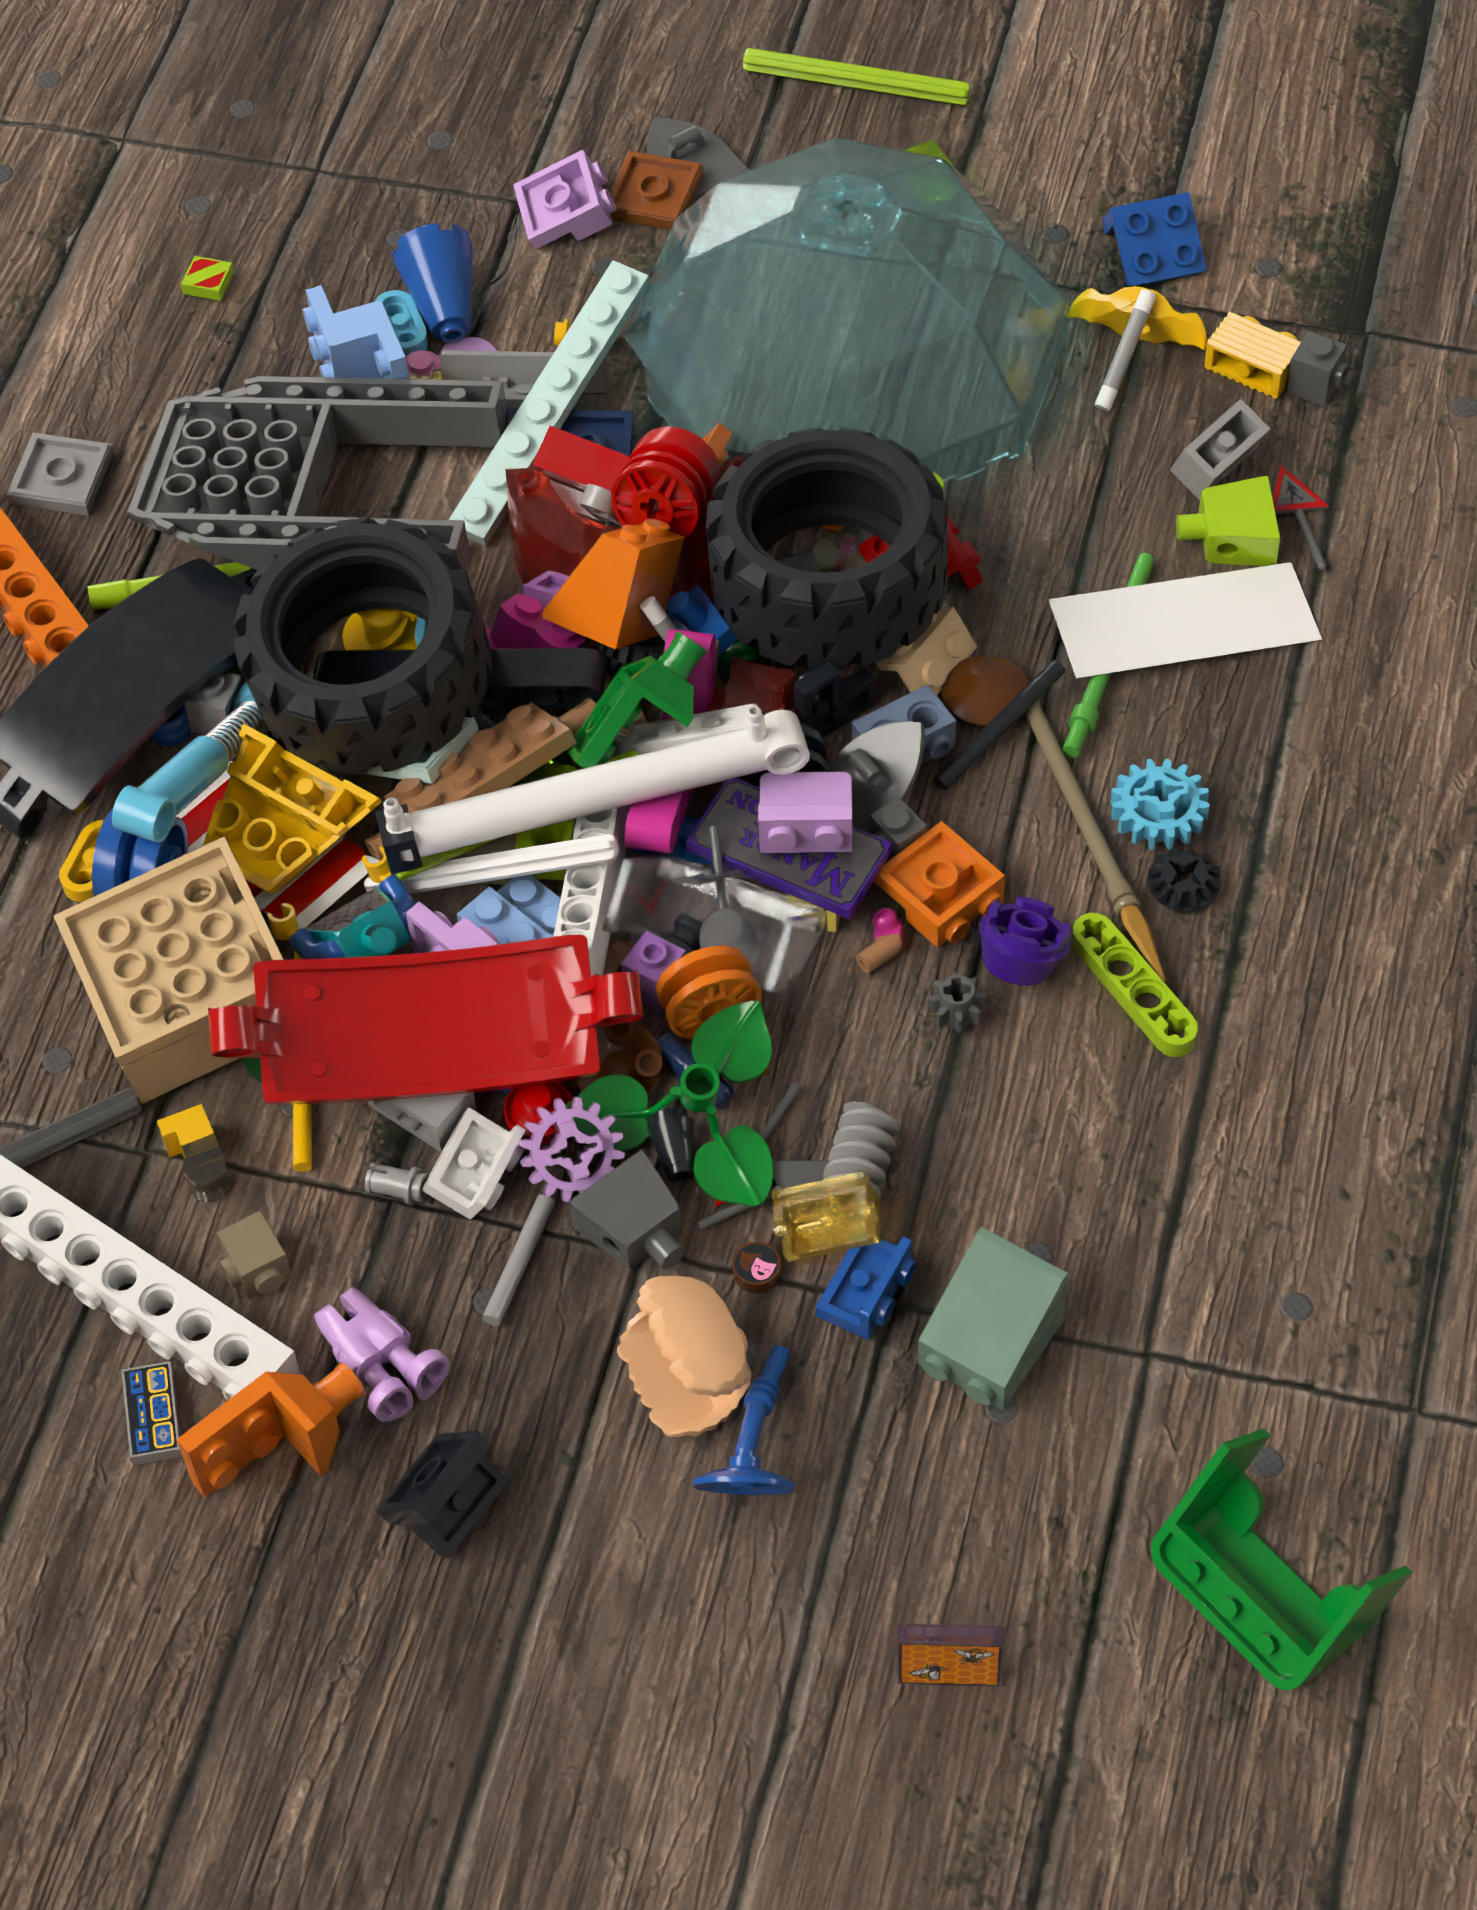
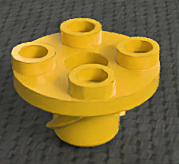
M391 608L369 609L354 613L349 617L343 629L344 649L416 650L415 629L418 616L410 612Z

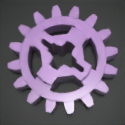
M580 1097L573 1098L570 1108H566L562 1099H554L555 1111L551 1113L540 1106L537 1112L541 1121L538 1124L526 1121L524 1124L532 1132L531 1139L519 1140V1146L530 1150V1155L520 1160L521 1166H534L535 1171L528 1180L532 1184L545 1180L543 1193L549 1197L559 1188L561 1200L564 1202L570 1201L573 1191H577L580 1194L604 1177L605 1174L614 1170L615 1168L611 1166L612 1159H622L625 1153L614 1149L613 1143L623 1138V1134L621 1132H610L608 1129L615 1118L609 1114L599 1119L597 1116L600 1111V1105L595 1102L587 1110H583L582 1098ZM573 1117L589 1121L598 1132L584 1134L578 1131ZM554 1124L556 1133L549 1145L540 1148L545 1132ZM569 1137L577 1143L589 1144L576 1152L577 1160L573 1162L565 1155L556 1154L561 1149L567 1147L566 1139ZM602 1152L598 1166L589 1174L588 1165L595 1153ZM557 1164L565 1167L570 1181H563L553 1177L545 1167Z

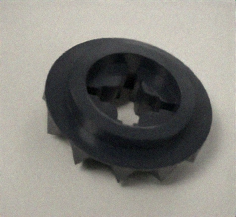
M1172 846L1168 854L1163 856L1157 855L1153 865L1148 869V888L1156 901L1169 909L1181 912L1196 911L1208 906L1217 897L1221 886L1220 866H1215L1211 862L1209 853L1205 855L1197 854L1192 846L1187 851H1177ZM1194 871L1192 882L1185 879L1176 883L1177 872L1184 875Z

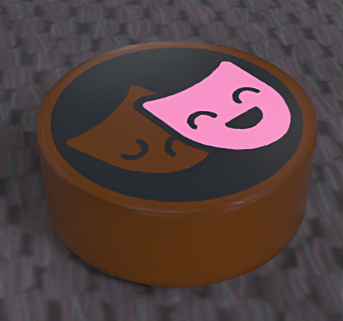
M751 1242L743 1245L733 1256L732 1270L734 1280L740 1288L751 1293H762L772 1289L781 1277V1259L778 1252L772 1246L763 1242Z

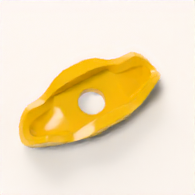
M1132 286L1122 288L1110 295H1103L1095 289L1089 288L1074 300L1069 309L1068 318L1082 319L1090 324L1106 325L1122 336L1141 289H1146L1154 292L1157 296L1139 340L1155 344L1172 341L1182 346L1199 347L1202 350H1205L1207 345L1206 331L1199 315L1196 313L1182 314L1176 312L1164 296L1151 289Z

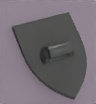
M654 118L647 137V154L703 164L704 175L692 203L750 176V170L711 131L682 120Z
M910 721L894 722L873 728L851 741L828 764L829 772H846L852 778L853 827L870 833L871 814L897 797L902 801L905 800L916 780L922 761L925 740L923 723Z

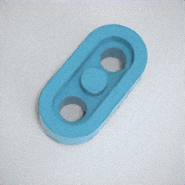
M391 290L379 295L375 301H382L405 356L419 350H426L428 347L426 327L411 295L400 290Z

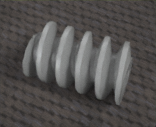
M856 1101L845 1103L843 1107L844 1114L841 1115L838 1123L839 1130L833 1139L834 1147L831 1148L829 1153V1163L824 1169V1179L821 1181L818 1189L820 1196L826 1202L837 1208L847 1210L859 1209L863 1203H872L880 1198L881 1191L878 1186L882 1185L886 1178L882 1169L888 1168L891 1159L887 1153L893 1151L896 1144L893 1136H896L900 1130L898 1121L892 1116L887 1115L871 1104Z

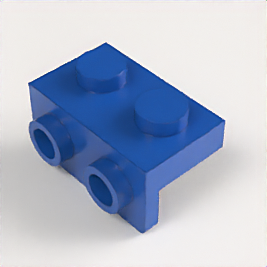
M859 1230L816 1306V1317L869 1340L877 1325L885 1326L895 1306L893 1296L899 1285L906 1287L914 1275L917 1260L912 1258L913 1240L903 1236L898 1246Z

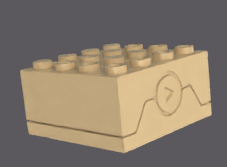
M225 836L53 915L115 1058L142 1104L239 1059L218 1058L211 1055L208 1007L214 1009L224 1006H248L249 1004L256 1006L253 966L257 962L283 960Z

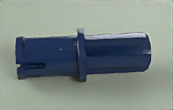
M669 1032L658 1040V1044L661 1046L664 1063L676 1073L680 1083L684 1070L690 1065L696 1064L692 1057V1050L674 1032ZM719 1076L720 1084L714 1106L718 1109H723L734 1097V1090Z

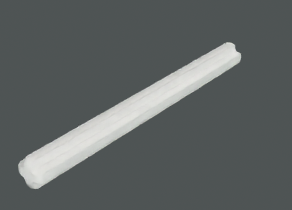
M606 834L448 860L402 880L408 892L413 894L613 862L616 860L617 855H619L620 850L616 837ZM369 875L364 880V887L367 892L380 885V883L373 882Z

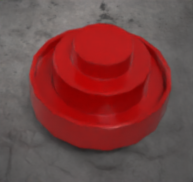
M559 1082L512 1088L505 1099L503 1109L508 1130L511 1131L518 1124L526 1129L521 1140L531 1139L532 1132L524 1126L526 1121L538 1124L541 1118L538 1115L537 1109L541 1106L550 1113L555 1111L554 1099L560 1098L566 1105L572 1101L570 1092ZM554 1124L545 1132L540 1146L549 1144L556 1133Z

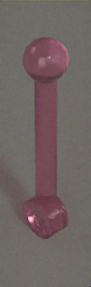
M844 535L840 539L841 552L832 572L842 571L849 553L856 551L857 539L855 536Z

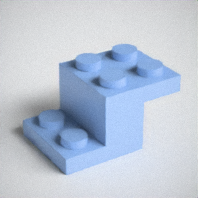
M322 286L306 290L309 307L303 308L302 311L309 333H314V336L308 337L314 361L321 360L323 362V365L319 366L322 377L409 379L405 354L381 300L333 314Z

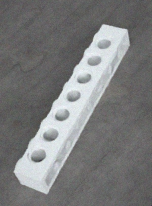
M0 1155V1239L4 1248L19 1260H24L25 1257L29 1258L37 1264L39 1271L49 1281L56 1285L64 1282L73 1288L76 1297L87 1307L93 1310L98 1306L110 1313L112 1321L121 1330L130 1335L135 1331L148 1339L147 1343L158 1355L167 1360L173 1356L185 1364L186 1371L196 1381L203 1385L211 1382L223 1390L222 1394L227 1400L266 1371L301 1374L294 1350ZM18 1211H24L22 1214L16 1217H10L12 1214ZM60 1235L53 1241H46L51 1236ZM97 1259L91 1265L81 1266L84 1262L88 1260ZM125 1284H134L127 1290L118 1291ZM171 1308V1310L164 1315H154L157 1311L161 1309ZM197 1334H209L202 1340L191 1341V1339ZM235 1359H247L239 1366H228Z

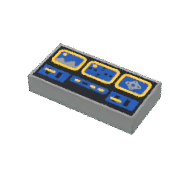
M171 1361L122 1369L129 1452L133 1466L182 1457L176 1440L181 1435L174 1371Z

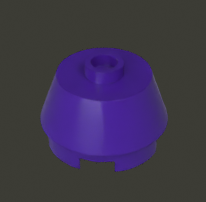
M1017 896L1015 904L1004 905L995 900L979 924L984 965L994 976L1012 984L1028 986L1042 983L1070 949L1068 938L1070 924L1068 922L1061 923L1052 916L1054 907L1033 898Z

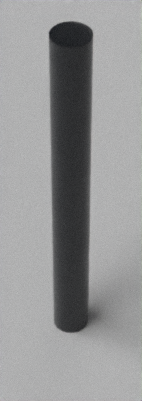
M1052 660L933 778L934 782L941 789L947 790L1066 672L1064 666L1059 661Z

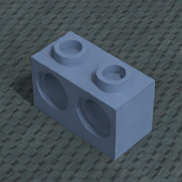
M927 684L852 721V741L861 734L881 725L906 721L921 722L924 724L925 732L921 764L931 759L942 758L951 749L955 748L956 720Z

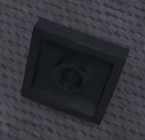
M479 1431L437 1434L377 1508L376 1512L389 1524H406L440 1557H450L510 1479L485 1455L492 1444Z

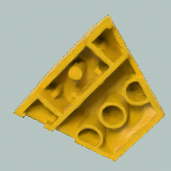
M243 723L239 734L242 742L235 762L230 761L227 770L230 779L223 800L217 801L203 846L225 836L245 880L272 895L292 882L331 844L382 801L377 796L346 779L341 781L286 751L277 741Z

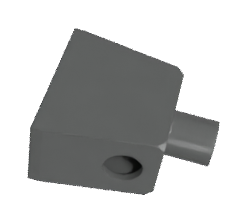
M642 1150L569 1201L572 1226L626 1268H633L651 1256L662 1269L666 1270L676 1265L684 1255L685 1249L675 1239L682 1231L680 1207Z

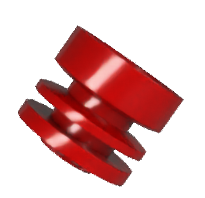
M665 426L650 430L639 439L611 490L612 509L618 521L622 525L633 526L644 523L646 519H655L670 525L669 531L685 538L690 535L695 529L704 509L714 494L715 486L720 480V464L713 449L700 436L683 428Z

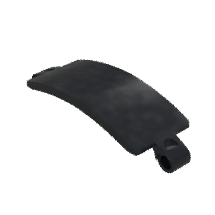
M202 558L191 560L160 576L124 599L86 628L56 656L0 719V762L10 769L0 782V825L16 837L24 838L29 836L38 828L43 819L44 812L47 811L48 797L73 815L82 812L94 801L131 756L168 718L204 687L236 665L238 661L233 641L239 638V635L235 629L234 620L242 595H252L254 591L251 579L258 570L251 568L229 577Z

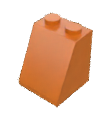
M646 519L644 523L633 526L623 525L621 529L602 534L545 607L542 618L615 650L659 636L657 630L640 608V604L645 599L654 596L666 612L685 537L669 531L670 525L655 519Z

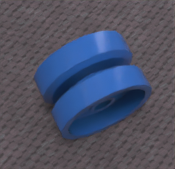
M112 809L104 819L93 855L92 889L94 896L187 854L188 840L184 821L179 817H175L168 836L164 841L158 843L115 829L112 824Z

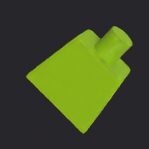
M1268 476L1208 487L1202 490L1199 512L1197 514L1176 516L1178 541L1202 539L1205 559L1210 563L1250 566L1276 565L1280 535Z

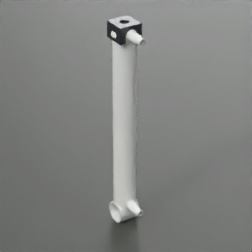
M752 706L747 710V728L409 813L407 804L399 805L397 799L388 798L384 802L385 809L375 813L391 874L423 867L421 857L764 770L779 775L796 772L806 765L810 757L799 719L795 713L788 710H777L763 716L759 707Z

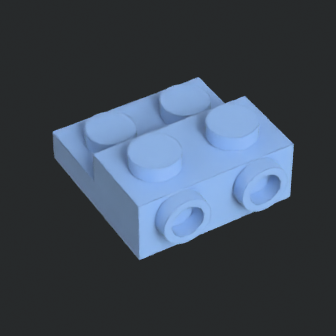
M532 875L514 877L497 892L489 886L456 915L458 922L466 917L477 927L485 926L496 936L499 944L549 938L554 935L561 898Z

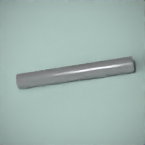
M539 1194L482 1316V1319L492 1326H499L555 1205V1201L547 1195Z

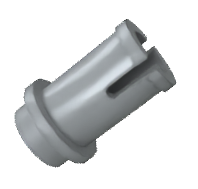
M373 1162L370 1164V1170H367L365 1190L372 1194L378 1193L404 1198L406 1204L413 1205L416 1201L423 1202L426 1199L427 1193L421 1189L429 1175L422 1173L419 1167L404 1170Z

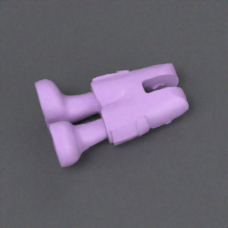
M351 1287L339 1296L351 1320L345 1321L337 1310L329 1304L316 1312L314 1318L318 1328L332 1346L337 1362L339 1364L341 1362L346 1364L361 1382H368L372 1392L367 1404L370 1412L382 1422L393 1421L409 1413L413 1407L414 1400L412 1393L399 1378L391 1377L382 1367V1364L392 1363L404 1377L414 1394L424 1401L432 1396L444 1382L450 1369V1361L444 1353L437 1349H429L418 1355L414 1354L408 1349L411 1335L396 1318L385 1310H380L362 1292Z

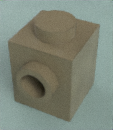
M261 1211L216 1232L225 1258L219 1261L221 1269L231 1287L240 1284L248 1300L259 1294L271 1293L277 1290L285 1281L292 1278L286 1254Z

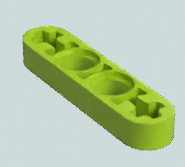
M1099 913L1081 915L1075 921L1072 931V947L1077 955L1159 1051L1170 1057L1188 1055L1194 1049L1197 1041L1198 1023L1194 1016L1109 918ZM1089 932L1093 936L1101 934V944L1094 937L1085 939V933ZM1114 961H1125L1132 966L1133 971L1125 976H1118L1109 971L1108 965ZM1142 993H1152L1159 997L1161 1003L1154 1008H1144L1137 1004L1135 998ZM1168 1014V1019L1166 1021L1164 1017ZM1168 1026L1176 1033L1184 1030V1037L1180 1038L1177 1034L1168 1036Z

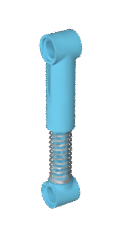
M246 682L241 686L237 694L234 711L205 736L193 739L139 788L130 785L123 788L115 801L112 813V824L115 829L158 843L164 841L173 826L175 817L227 770L229 762L238 754L242 742L239 734L243 723L260 733L270 731L260 714Z

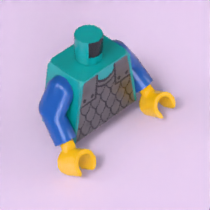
M379 847L383 856L380 862L369 863L365 855L362 858L370 879L375 883H380L379 887H374L307 928H298L295 909L288 903L281 904L284 918H274L271 913L267 915L273 937L278 940H289V945L303 959L386 956L411 940L406 930L408 927L406 912L415 905V902L402 880L395 874H391L384 848Z

